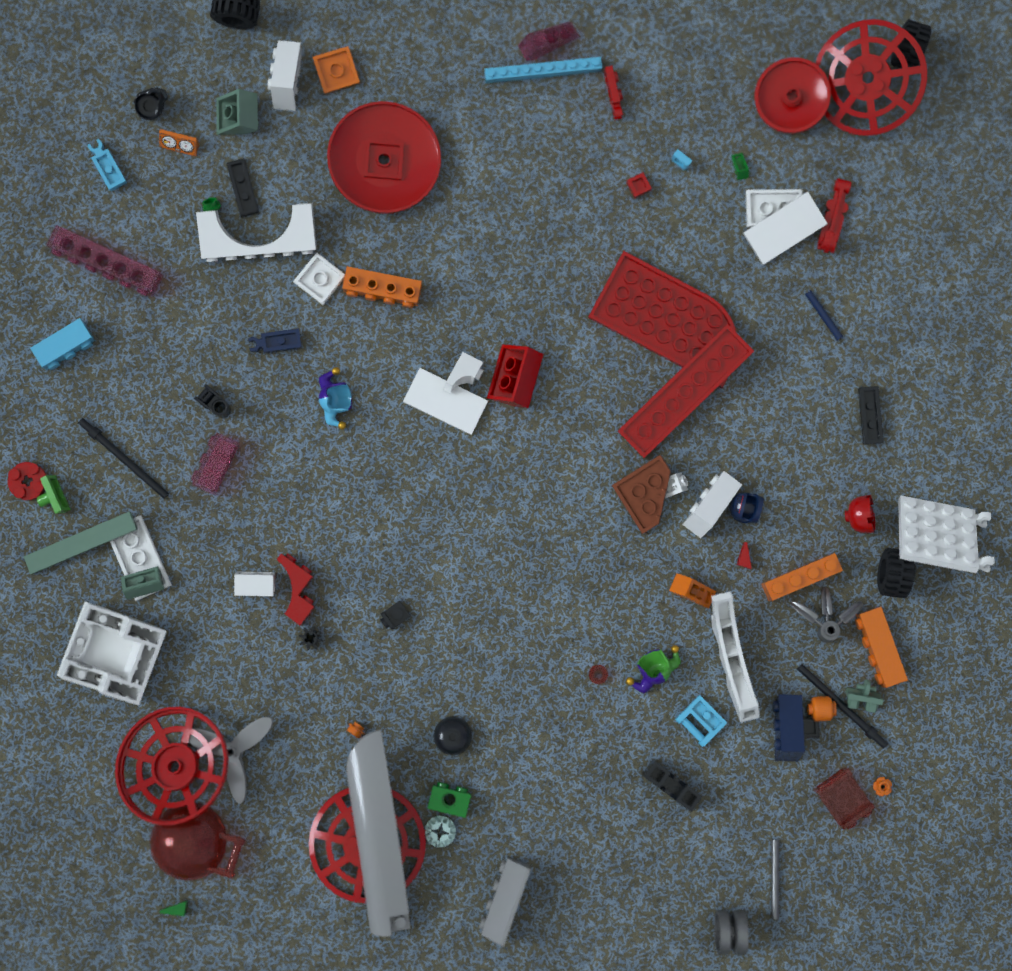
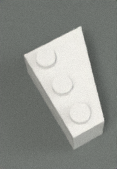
M278 40L277 48L273 49V59L275 61L271 63L270 67L272 79H268V90H271L273 109L296 111L295 94H298V88L296 87L300 75L302 56L300 42Z
M725 471L719 476L716 474L710 481L712 486L709 490L706 488L702 492L700 502H696L690 509L691 514L682 524L699 538H702L714 526L742 486L740 482Z

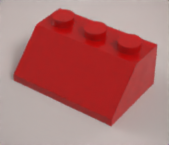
M502 344L487 399L515 407L529 408L544 354L526 346Z

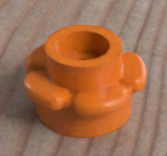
M356 722L353 725L349 723L348 732L360 739L362 734L365 735L362 732L364 728Z
M885 777L877 778L873 784V789L879 796L889 795L892 791V782L889 779H885Z

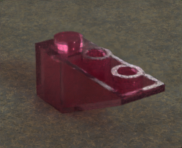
M571 21L528 33L518 46L526 61H531L579 38V35Z

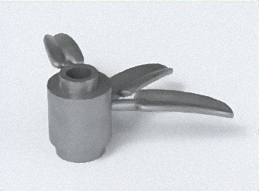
M823 587L821 593L822 615L826 617V622L823 624L818 620L819 616L814 611L799 602H791V606L810 623L814 624L816 622L820 626L817 634L818 638L824 643H831L840 635L839 625L842 622L847 624L863 607V602L858 601L839 615L840 620L837 623L829 621V616L833 614L832 600L829 589Z

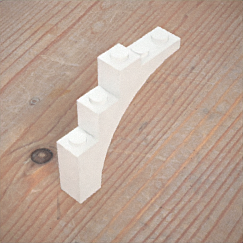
M727 592L711 596L713 615H711L712 629L719 645V656L726 673L727 688L740 722L759 718V705L749 679L738 636L732 594Z

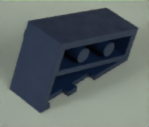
M779 694L776 701H773V712H775L773 722L775 731V761L798 762L805 753L802 695Z

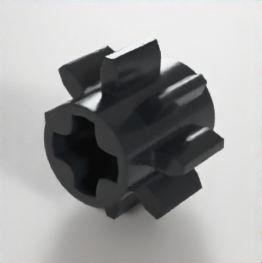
M312 626L311 631L304 628V635H299L303 639L300 645L306 644L307 650L312 645L317 649V642H323L318 636L322 632H314V626ZM308 633L315 635L314 643L306 641Z

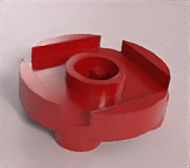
M19 463L8 473L9 490L16 498L26 501L35 500L45 491L40 478L47 474L43 468L35 463ZM26 476L33 480L28 487L26 484H23Z

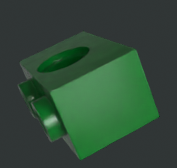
M438 782L437 785L433 784L427 809L466 818L471 793L468 792L467 788L457 786L456 789L449 788V784ZM453 794L456 799L455 802L452 804L446 803L444 800L445 795Z

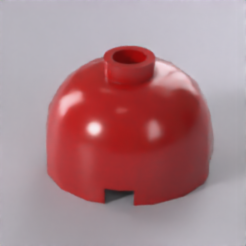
M871 495L856 497L849 504V509L845 511L846 522H850L851 527L856 532L864 534L875 533V512L873 513V507L870 506L874 505Z

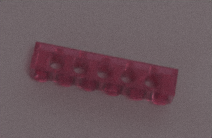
M58 225L55 226L46 244L51 249L50 253L58 257L64 255L68 257L67 260L75 265L79 263L86 265L85 269L93 273L97 270L103 273L102 276L108 280L117 279L120 281V285L128 289L132 286L137 289V293L146 297L148 294L154 296L163 277L157 270ZM70 243H74L73 248L67 251L66 246ZM86 251H91L90 257L83 258V254ZM103 259H108L107 265L100 266ZM124 266L126 268L125 272L118 274V269ZM138 274H142V280L140 282H135V277Z

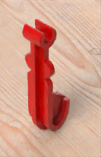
M837 178L833 191H835L834 197L826 203V208L829 211L825 213L824 219L827 225L821 228L817 248L823 250V253L835 252L844 220L843 214L848 210V204L844 201L846 194L850 191L852 183L850 181Z

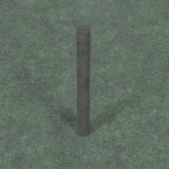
M771 839V919L779 920L778 839Z

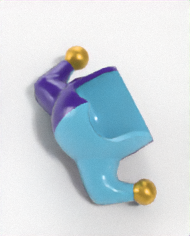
M335 367L332 371L319 377L321 387L319 403L324 410L326 423L343 430L346 427V423L337 421L336 415L351 409L352 395L349 386L345 382L332 383L330 381L334 375L340 374V369Z

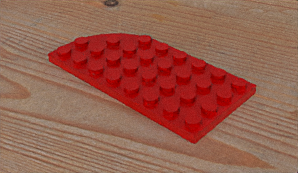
M625 251L620 256L588 316L589 319L682 368L727 324L736 332L730 315L715 299ZM728 377L718 387L723 388Z

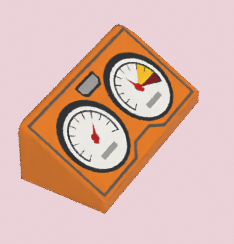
M162 129L159 131L160 148L192 156L197 155L199 142L196 138Z

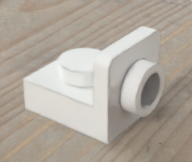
M681 472L670 476L665 498L688 490V481Z

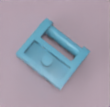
M700 695L675 718L678 723H681L699 741L698 744L701 747H704L727 724ZM689 714L708 731L705 736L686 718Z

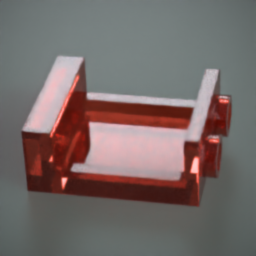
M843 767L813 790L839 827L849 830L857 824L856 821L858 819L871 815L872 809L875 806L868 800L851 776L853 774L849 768Z

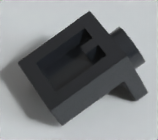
M399 600L381 613L382 618L380 621L386 629L390 627L393 630L411 617V615Z

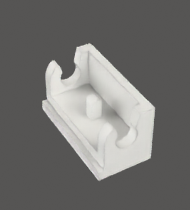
M237 571L234 574V596H274L276 572Z

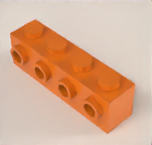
M347 266L342 289L350 297L356 298L357 295L365 296L366 300L376 301V299H381L386 304L394 305L397 302L402 303L403 307L413 308V306L418 307L422 281Z

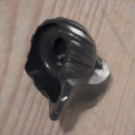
M156 87L139 92L134 99L135 111L139 117L144 120L158 118L164 109V102L168 100L166 90Z

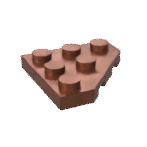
M661 455L612 485L642 534L658 525L662 514L671 470Z

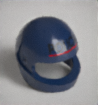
M745 492L736 494L729 503L731 516L741 523H757L762 512L764 498L757 494Z

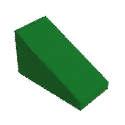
M743 154L731 155L737 181L749 178V168Z
M188 900L160 910V913L185 916Z

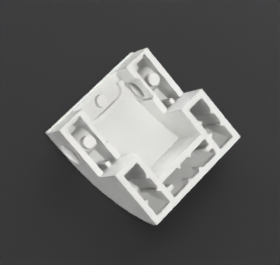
M85 601L57 675L63 680L96 689L103 695L139 705L167 631Z

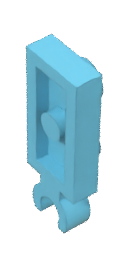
M97 139L99 146L94 149L88 144V148L93 154H96L91 159L111 192L126 184L127 181L108 149L103 151L104 145Z

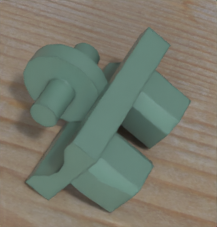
M865 679L863 684L857 683L856 688L846 687L847 706L851 709H858L859 703L862 701L866 702L864 707L866 711L876 713L878 706L883 705L884 699L881 698V693L876 692L877 687L871 686V682L868 679Z

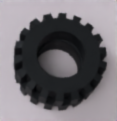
M212 0L210 17L225 27L241 30L252 29L257 26L261 2L260 0Z
M908 19L902 28L907 30L916 39L925 54L931 36V26ZM904 38L898 45V48L905 56L908 67L919 66L920 62L915 49ZM893 52L891 65L902 68L899 58Z
M886 548L882 553L878 567L877 584L879 593L882 596L907 598L914 583L915 562L900 559L899 549Z

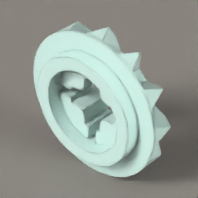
M435 816L425 826L427 841L437 848L446 847L455 838V825L446 816ZM442 823L443 830L449 834H442L440 840H438V834L432 830L439 829Z

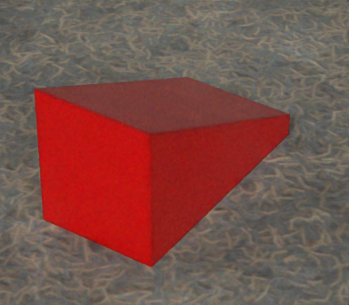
M743 542L736 565L750 570L752 568L748 543Z

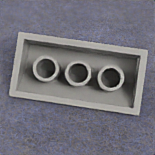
M508 856L506 861L502 860L499 872H502L500 879H495L492 888L495 891L493 899H488L485 908L488 910L487 916L481 919L479 928L482 929L481 935L501 946L505 945L531 870L529 864Z

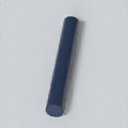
M811 290L807 292L805 296L835 339L839 340L842 338L843 335Z

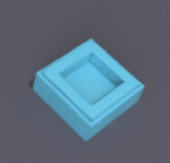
M678 149L672 156V161L683 170H687L692 163V160Z

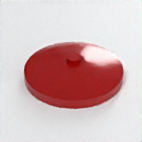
M798 57L781 59L770 65L760 76L755 88V105L760 118L773 130L785 134L802 133L816 126L825 116L831 99L830 84L823 70L812 61Z

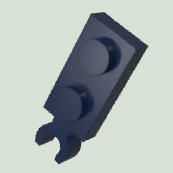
M299 328L261 333L262 339L256 337L248 338L249 342H256V347L249 348L250 352L253 353L258 352L260 348H263L264 353L302 348Z

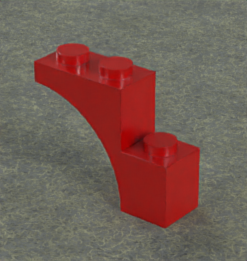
M287 553L286 556L280 554L276 560L286 569L292 585V597L285 615L302 626L315 609V606L312 605L314 601L308 596L304 595L301 597L300 595L314 577L311 575L312 571L305 565L300 567L295 564L296 559Z

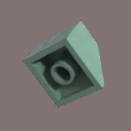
M237 89L216 98L217 135H240L258 131L257 93Z

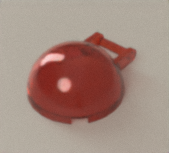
M195 803L197 811L204 806L201 803ZM187 805L180 808H169L161 814L159 819L176 820L185 818L190 813ZM209 807L197 818L183 824L174 826L155 824L150 836V851L159 869L174 879L184 881L198 880L211 873L233 879L242 845H245L246 839L226 833L225 826L220 819L221 817ZM227 841L234 842L227 868L218 867L225 854Z

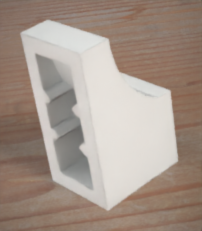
M462 352L445 383L444 390L451 393L454 388L461 384L469 383L473 385L475 379L479 380L484 370L481 369L483 362Z

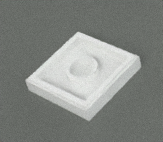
M316 252L293 282L324 305L343 282L345 274Z

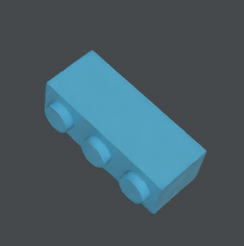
M79 318L30 349L42 368L53 370L60 365L59 362L64 359H72L76 356V352L81 349L86 350L93 345L92 342L96 340L85 322Z

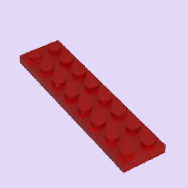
M727 324L641 407L618 432L645 458L734 372L754 350Z

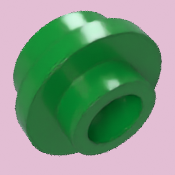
M215 197L207 198L202 202L203 211L219 210L221 207L220 201H217Z

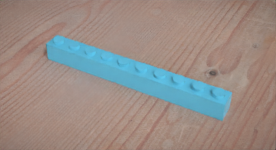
M601 57L485 68L486 83L601 72L602 62Z

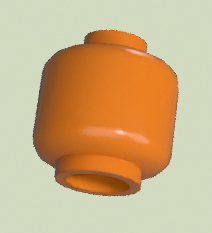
M829 696L813 697L811 702L807 704V714L811 715L813 721H831L833 716H836V702L832 701Z

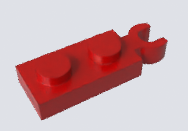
M607 66L604 69V77L614 120L622 119L623 116L620 106L622 92L621 89L617 88L616 84L618 83L617 71H613V66Z

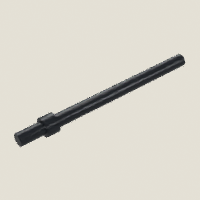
M84 418L78 422L93 440L100 442L163 499L169 495L164 488L101 434V430L96 426L93 427Z
M803 664L797 668L825 696L831 697L832 701L836 702V706L856 723L870 740L873 739L883 749L888 745V742L878 734V731L873 726H869L851 708H848L837 695Z

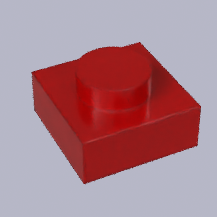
M644 172L626 181L634 199L652 190Z

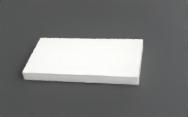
M806 192L749 228L743 234L761 264L764 265L827 225V222L809 192Z
M419 368L403 403L472 436L488 400L459 386L449 393L444 390L446 380Z
M142 515L134 518L138 530L112 540L110 543L124 576L158 566L165 589L172 586L145 521ZM156 592L139 596L134 599L135 601H138Z

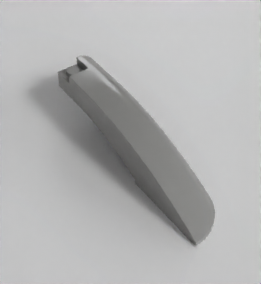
M381 729L366 734L358 740V743L349 753L346 772L370 932L376 936H392V932L410 929L393 799Z

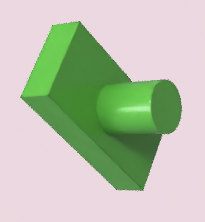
M46 475L40 478L46 493L37 497L38 504L44 507L51 503L55 514L70 511L71 509L56 475Z

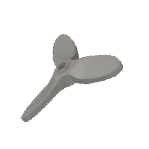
M262 717L250 723L238 733L233 741H229L224 737L229 757L228 785L234 800L239 804L245 801L247 795V780L242 760L243 751L253 747L267 735L273 726L272 717ZM192 728L202 734L208 743L217 737L213 731ZM190 736V744L198 749L203 747V744L196 737ZM220 744L212 752L213 755H219L224 758L223 749Z

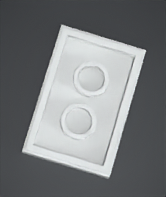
M803 189L746 190L747 228L753 227L803 195Z

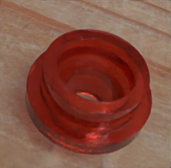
M594 665L589 670V679L595 684H602L608 678L607 669L602 665ZM596 671H600L602 673V676L600 678L595 677L594 674Z

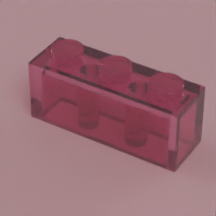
M217 432L215 436L212 435L208 442L210 447L207 453H203L199 463H201V466L192 475L191 481L193 482L191 485L216 495L240 444Z

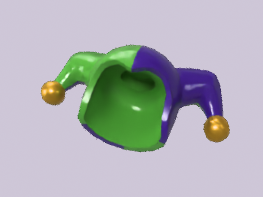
M677 645L671 647L673 652L671 659H668L664 652L659 649L645 654L637 663L639 671L643 676L642 681L635 682L632 677H628L626 684L632 685L641 693H646L654 684L666 682L671 672L681 664L678 654L679 647Z

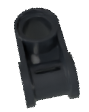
M205 384L204 390L198 397L195 396L194 399L217 417H228L231 413L230 405L217 392ZM224 404L225 410L217 413V407Z

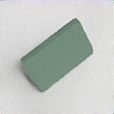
M158 566L121 577L122 591L126 599L136 598L164 589Z

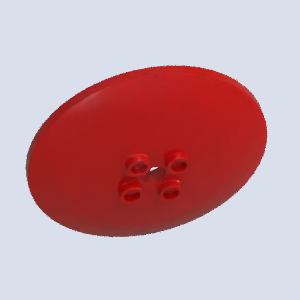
M379 101L361 105L350 111L339 121L329 140L327 162L333 183L349 202L369 212L391 214L417 205L429 194L439 175L441 151L434 130L419 113L402 104ZM381 156H387L390 161L387 164H381L378 159Z

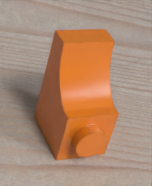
M676 573L669 590L709 609L712 603L711 596H714L716 593L715 590L693 578Z

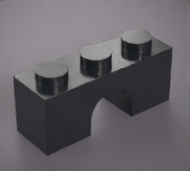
M652 760L642 773L643 777L690 812L694 810L703 797L655 760Z

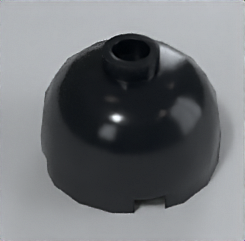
M456 716L446 717L441 720L435 727L433 734L437 748L448 755H459L466 751L472 740V731L469 724L464 719Z

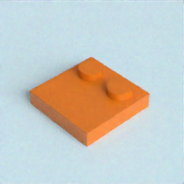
M349 46L313 57L324 94L360 84Z

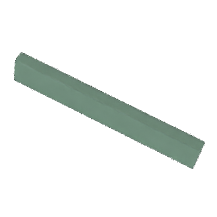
M127 512L24 556L30 574H35L134 532L138 528L132 513Z

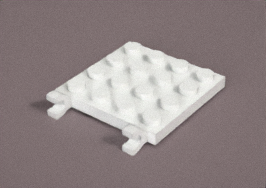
M900 495L898 500L900 559L977 573L979 569L984 572H990V565H994V557H978L976 525L983 528L987 527V521L991 520L990 512L976 514L975 509Z

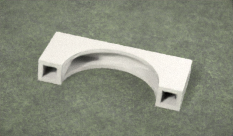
M313 203L293 204L291 221L286 231L280 238L265 245H249L233 238L223 227L218 210L196 212L201 259L206 258L207 262L218 261V257H225L226 260H236L237 256H245V259L256 258L257 254H263L264 257H274L275 253L290 256L294 255L296 251H301L302 254H313V250L317 249Z

